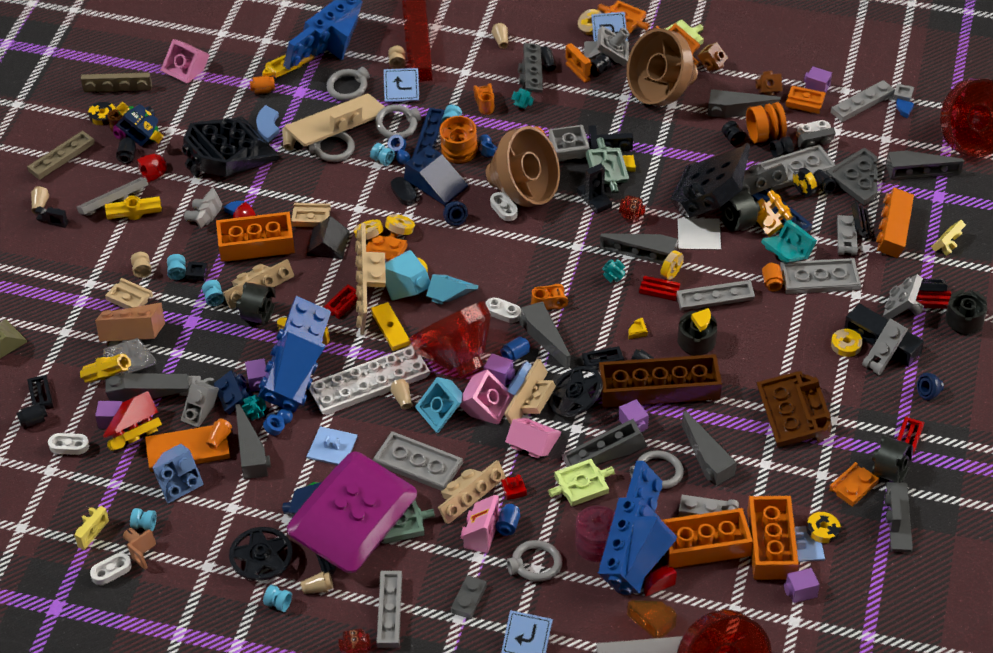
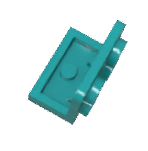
M786 220L779 236L763 238L761 241L768 251L774 252L781 261L786 263L808 259L817 242L814 237L791 220Z

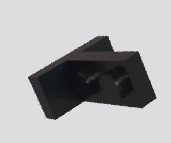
M596 125L589 126L588 139L590 149L599 148L596 139L603 137L606 147L620 148L621 151H633V133L597 135Z
M602 164L587 169L585 184L577 187V193L596 214L612 208V202L604 194L605 167Z

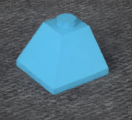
M411 250L385 262V285L391 300L417 295L429 288L430 278L428 273Z
M432 274L426 296L431 297L432 302L442 304L475 291L479 286L451 276Z
M437 377L415 408L434 431L439 433L461 404L462 392L452 380Z

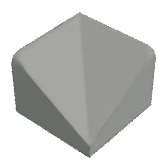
M597 41L584 42V56L589 58L590 61L601 54L597 50Z

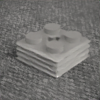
M583 125L549 129V140L556 151L558 161L586 157L585 153L587 150H590Z

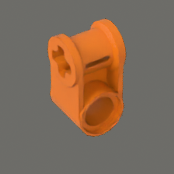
M491 83L487 86H473L474 97L480 113H493L494 94Z
M562 284L538 286L532 290L531 305L543 301L547 310L562 309L568 305L569 301L564 295L565 289Z

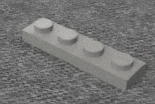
M883 80L831 107V113L844 122L891 97L895 89Z
M138 178L77 206V210L80 214L91 215L96 212L95 209L99 207L105 208V204L112 203V201L117 199L118 201L124 200L132 192L136 194L143 191L148 182L146 178Z
M751 280L680 290L676 293L680 311L750 301L755 298Z
M381 571L377 648H399L402 571Z

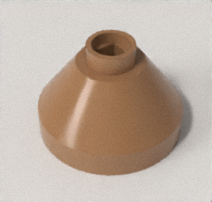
M661 28L650 30L637 40L631 50L627 63V80L633 95L643 103L656 106H665L676 101L689 85L695 82L698 75L697 66L694 64L692 52L686 39L677 32Z
M525 126L510 130L502 137L491 163L488 164L486 178L491 186L498 188L521 206L532 207L545 204L554 197L559 185L560 167L556 151L549 138L535 127Z

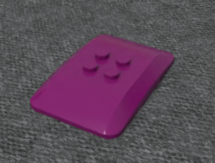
M350 452L325 478L287 525L288 535L344 572L354 573L362 566L415 501L417 490L411 484L362 453Z

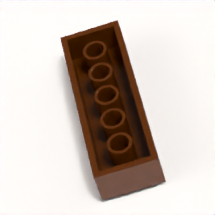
M716 354L599 362L598 372L603 380L601 391L603 408L619 407L636 399L640 405L721 399L722 382Z

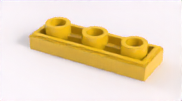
M388 302L371 308V314L392 351L410 345V339Z

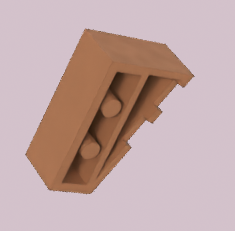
M162 303L115 311H103L95 320L100 342L155 339L165 325Z

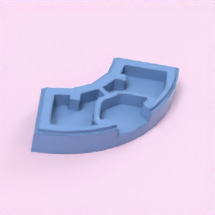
M265 105L258 113L256 123L258 133L267 142H270L280 134V129L275 125L279 113Z
M526 361L521 365L507 392L512 395L517 393L532 367L530 363Z

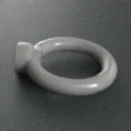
M364 67L358 70L343 69L337 71L328 79L327 91L337 100L350 101L360 97L366 91L367 79L370 78V75ZM344 76H354L361 83L359 89L350 94L336 92L333 85L337 79Z
M389 105L378 112L375 123L378 131L387 138L396 134L407 138L416 130L417 121L421 120V115L416 107L409 109L402 105ZM390 112H401L406 115L410 126L407 130L400 133L391 132L383 126V117Z
M341 132L331 137H338L346 141L348 148L344 153L339 155L326 154L320 149L321 141L309 145V154L315 153L319 158L328 162H340L353 154L355 144L347 133Z
M655 450L646 452L638 458L637 461H644L645 463L651 459H664L675 467V475L671 479L662 482V489L677 485L683 477V465L671 453ZM631 466V467H630V476H631V478H632V475H633V471H634V467H635V466Z
M531 540L522 543L515 549L512 558L507 559V568L510 575L518 573L523 578L531 581L549 580L555 577L562 567V556L558 549L552 544L541 540ZM529 549H543L552 555L554 565L550 570L543 573L530 572L524 568L521 555Z

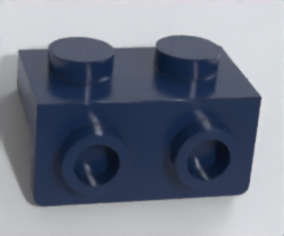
M233 370L214 383V386L219 388L218 396L224 411L229 415L236 410L237 404L241 406L244 404L243 400L245 398L253 396L246 386L247 381L242 374L238 375Z

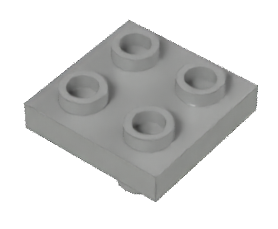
M601 26L598 29L597 50L612 58L616 63L625 66L629 57V42L625 39L629 37V32L621 28L615 34Z
M916 274L911 278H907L902 284L896 285L890 290V297L885 304L883 317L888 320L892 319L906 309H909L916 316L923 311L924 306L916 301L923 280L921 276Z

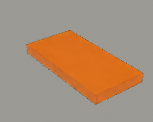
M213 425L147 436L145 440L149 470L153 472V466L163 452L179 444L184 445L191 451L195 464L229 459L230 453L227 437L217 449H212L206 442Z

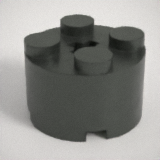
M743 190L719 207V211L723 213L721 220L730 231H738L753 226L757 222L760 205L754 201L748 190Z
M245 282L241 299L239 298L236 303V309L240 312V318L260 324L269 322L275 304L272 303V297L276 298L275 289L269 286Z
M965 290L956 291L950 297L945 322L963 336L979 331L984 325L987 313V300L976 291L971 290V293L965 292Z
M690 311L680 318L677 342L681 349L690 353L691 356L706 354L716 345L717 321L711 315L707 328L700 332L691 319V314L696 313V311Z
M883 436L879 450L875 449L872 460L875 461L872 474L901 483L909 467H906L908 460H912L913 446L906 442Z

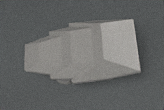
M214 187L210 189L203 199L193 200L192 207L198 211L187 210L184 213V219H186V222H197L199 228L213 222L222 207V202Z

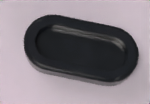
M396 177L391 181V190L400 203L411 205L416 202L417 193L404 177Z

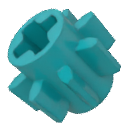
M519 88L518 92L514 91L511 98L515 101V106L526 109L528 105L532 106L534 100L531 97L530 91Z
M611 259L604 265L602 270L605 273L603 275L610 283L613 280L618 282L626 273L623 270L625 266L619 259L615 262Z
M255 394L243 400L245 404L242 406V409L247 418H251L253 421L265 416L263 411L267 408L263 398L257 397Z

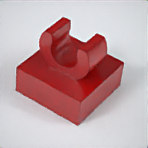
M518 474L515 477H506V479L501 480V486L507 500L527 496V490L521 475Z

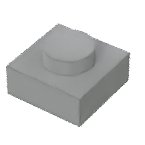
M897 83L893 100L899 98L910 102L914 87Z

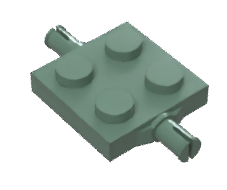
M600 137L596 139L599 148L587 150L585 154L589 168L598 164H602L605 167V184H609L611 193L616 194L619 192L617 183L627 182L629 176L621 149L606 147L604 138Z
M415 500L384 537L383 543L386 544L423 536V519L435 517L434 510L421 511Z

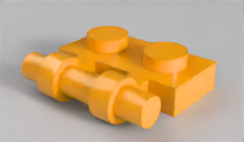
M773 190L767 193L770 198L767 203L763 198L757 201L760 205L757 222L769 237L784 226L780 222L783 218L786 220L793 218L789 207L782 203V198L775 194ZM775 206L779 210L776 214L771 210Z

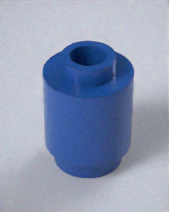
M519 336L505 344L500 352L502 357L515 362L529 353L530 344L526 338Z
M506 504L501 509L495 525L500 534L507 536L515 533L521 516L520 509L513 504Z

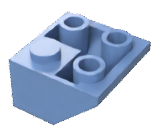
M182 444L163 452L153 466V471L167 503L204 485L191 451Z

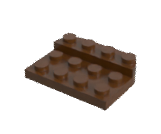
M797 371L756 382L777 448L816 438L817 442L830 437L832 429L831 415L816 376L812 377L803 374L802 371Z

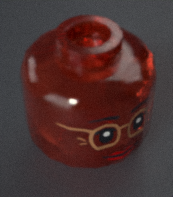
M630 195L625 196L624 199L621 198L619 213H621L622 218L637 221L640 215L644 216L646 205H643L642 198Z
M363 629L344 631L342 639H338L340 652L367 653L368 650H371L369 633H365Z

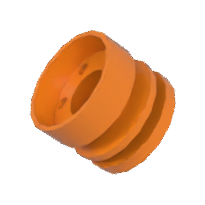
M779 102L765 104L764 108L761 105L747 108V130L754 144L768 141V138L776 140L786 136V116Z
M453 116L441 124L440 140L442 155L452 163L458 164L471 161L478 152L477 131L473 120L464 116Z

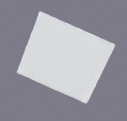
M678 218L679 249H721L720 219Z

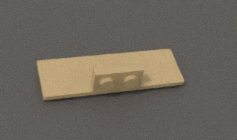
M365 94L285 126V130L303 146H308L376 119L378 112L385 106L370 94Z
M361 223V230L357 229V241L355 243V252L358 255L356 256L355 266L359 270L356 271V282H358V286H356V297H358L356 303V312H358L356 327L360 328V335H364L367 318V287H385L386 273L385 253L366 252V225Z

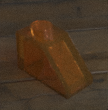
M631 600L628 602L627 615L654 639L663 638L676 627V612L662 601Z

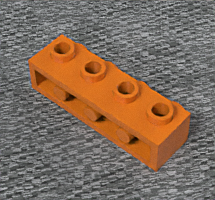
M893 187L890 194H886L883 201L886 205L881 213L883 219L879 225L881 232L876 240L878 243L877 251L898 258L904 250L914 194Z

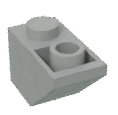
M203 382L191 383L180 421L200 427L214 407L219 388Z

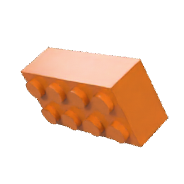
M290 212L216 220L221 262L295 253Z
M749 496L747 515L749 531L753 540L751 552L754 580L787 579V574L797 572L799 565L791 496Z
M743 508L662 520L677 536L676 541L665 553L668 568L671 566L676 568L751 556L753 540Z

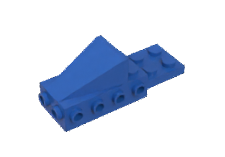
M334 0L307 20L303 32L288 43L284 67L289 70L294 65L297 66L303 58H307L310 54L316 57L326 50L342 60L357 25L362 1Z
M296 296L294 298L285 326L277 334V345L273 346L270 353L272 359L268 361L265 367V372L267 373L259 384L261 390L258 397L293 413L300 405H304L307 398L305 391L310 388L313 380L310 378L311 374H314L318 366L316 361L325 348V344L322 343V337L331 314L330 310Z
M636 461L626 498L618 499L598 574L617 593L623 595H631V593L640 594L644 577L677 539V536L655 513L663 481L644 461Z

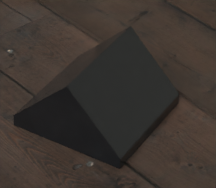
M329 216L313 228L306 253L307 256L343 259L350 230Z

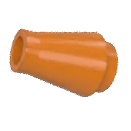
M219 418L214 422L206 444L212 449H217L232 432V425L228 421Z

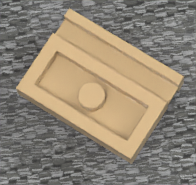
M294 203L291 220L292 227H315L330 216L331 204Z
M121 278L120 282L116 283L105 297L106 301L127 309L144 306L148 299L153 297L151 290Z

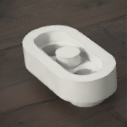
M824 120L800 125L797 128V138L799 139L800 135L804 133L831 128V125Z
M502 192L491 195L490 205L501 219L512 221L517 218L518 208L508 196Z
M490 298L485 303V311L489 316L508 323L519 321L521 309L518 305L499 298Z
M57 433L48 440L50 451L55 454L79 455L89 449L88 438L83 434Z
M117 553L97 563L90 570L92 581L97 585H104L126 574L132 566L130 557L125 553Z

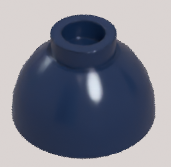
M459 201L448 203L443 210L444 220L451 226L463 224L468 216L466 205Z
M932 373L921 374L917 381L918 393L924 400L936 398L944 389L943 381Z

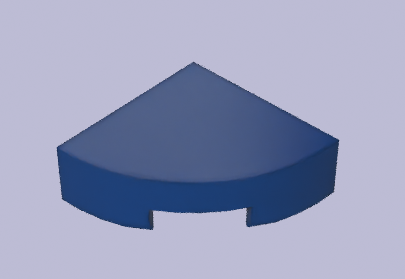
M897 98L896 109H898L901 116L908 118L914 103Z
M247 201L231 202L224 207V212L233 215L236 208Z

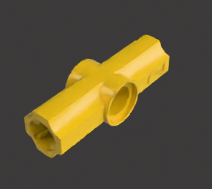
M129 196L123 202L105 204L107 219L127 217L131 220H137L143 214L162 212L160 197L140 199L137 196Z
M126 354L97 358L95 363L83 366V369L80 371V378L85 383L106 380V377L115 376V374L127 371L129 366H131V360Z

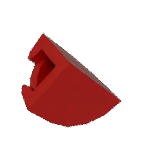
M150 154L137 159L139 171L146 178L147 182L159 178L166 172V161L159 154Z
M244 202L236 208L233 218L255 216L256 214L247 202Z
M668 565L654 570L647 576L643 587L645 597L676 585L677 572L672 566L668 568Z

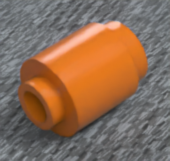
M269 75L252 77L253 81H250V90L254 91L255 94L271 93V91L275 90L274 77H269Z
M775 263L766 264L762 268L765 287L769 291H778L782 288L783 284L781 267Z

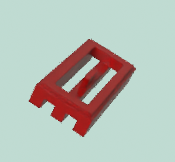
M643 276L639 293L676 301V293L680 289V283Z
M347 284L324 308L331 311L330 315H335L339 319L358 301L356 289Z
M919 290L916 301L923 305L924 308L947 309L951 291Z
M905 417L897 440H902L907 423H911L905 440L909 444L915 425H918L919 427L912 444L914 456L924 422Z

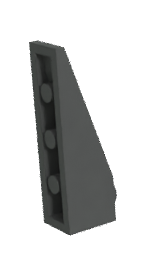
M711 89L708 116L721 118L746 116L747 108L759 105L764 108L765 104L780 103V97Z
M912 151L888 152L886 167L891 180L957 175L962 172L964 160Z
M601 233L600 249L663 265L666 257L672 251H677L678 239L661 234Z
M543 301L521 307V316H519L521 326L525 327L527 333L566 369H569L571 355Z
M124 373L106 377V394L110 401L124 402L146 391H149L152 399L189 391V375Z
M237 404L236 414L243 478L268 476L267 468L271 467L270 456L265 455L264 446L240 404Z
M687 411L683 412L682 427L706 479L711 480L717 486L734 476L737 462Z
M631 419L562 454L566 467L592 459L594 464L630 455L647 446V443L635 420Z

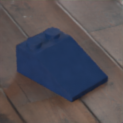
M429 145L405 163L404 179L445 206L468 188V184L448 160Z

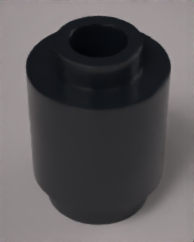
M123 138L119 142L116 158L121 163H131L133 161L136 144L133 139Z
M39 403L22 408L20 412L16 413L21 428L25 426L28 428L45 422L44 418L48 416L44 405L40 406Z

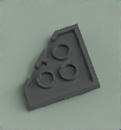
M865 147L826 171L827 174L836 179V184L861 204L866 205L877 198V156Z

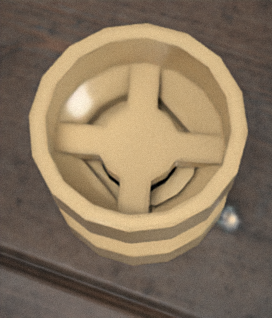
M401 46L391 47L388 51L389 66L392 69L404 68L406 65L404 48Z
M145 252L134 253L131 256L133 274L138 278L149 276L152 271L149 255Z

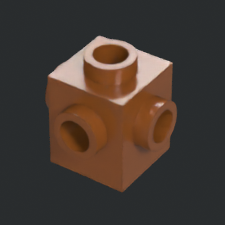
M718 42L706 46L697 55L708 72L714 69L716 71L720 70L728 59Z
M764 71L762 72L763 75H759L758 79H756V89H759V93L773 96L774 92L783 91L782 74Z

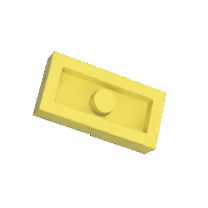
M960 220L950 226L931 248L935 252L942 248V252L945 255L950 254L951 250L957 247V244L951 239L955 240L962 234L961 230L966 226L965 223Z
M99 506L97 510L89 508L91 517L82 516L84 524L76 530L74 536L77 546L83 550L88 547L109 522L107 510L102 506Z

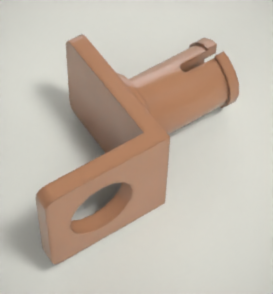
M129 528L128 530L132 534L126 530L123 538L129 542L127 546L132 559L145 570L148 567L143 554L156 545L155 538L150 529L139 535L133 528Z

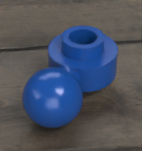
M401 135L391 136L387 143L388 148L397 153L396 160L399 164L407 163L410 160V154L404 151L406 140Z
M486 134L481 135L478 138L479 151L485 157L494 156L497 147L492 144L491 137Z
M284 408L279 410L277 415H269L263 422L265 431L271 435H279L284 429L285 424L292 421L293 414L290 410Z

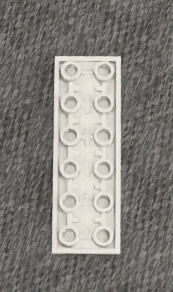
M413 345L312 382L309 391L322 414L328 415L390 392L391 384L396 380L404 379L409 384L422 380L430 374V370Z

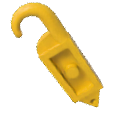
M310 54L307 58H303L297 66L294 65L288 70L284 67L286 55H283L266 63L262 76L269 75L277 78L301 67L302 64L313 60L315 57Z

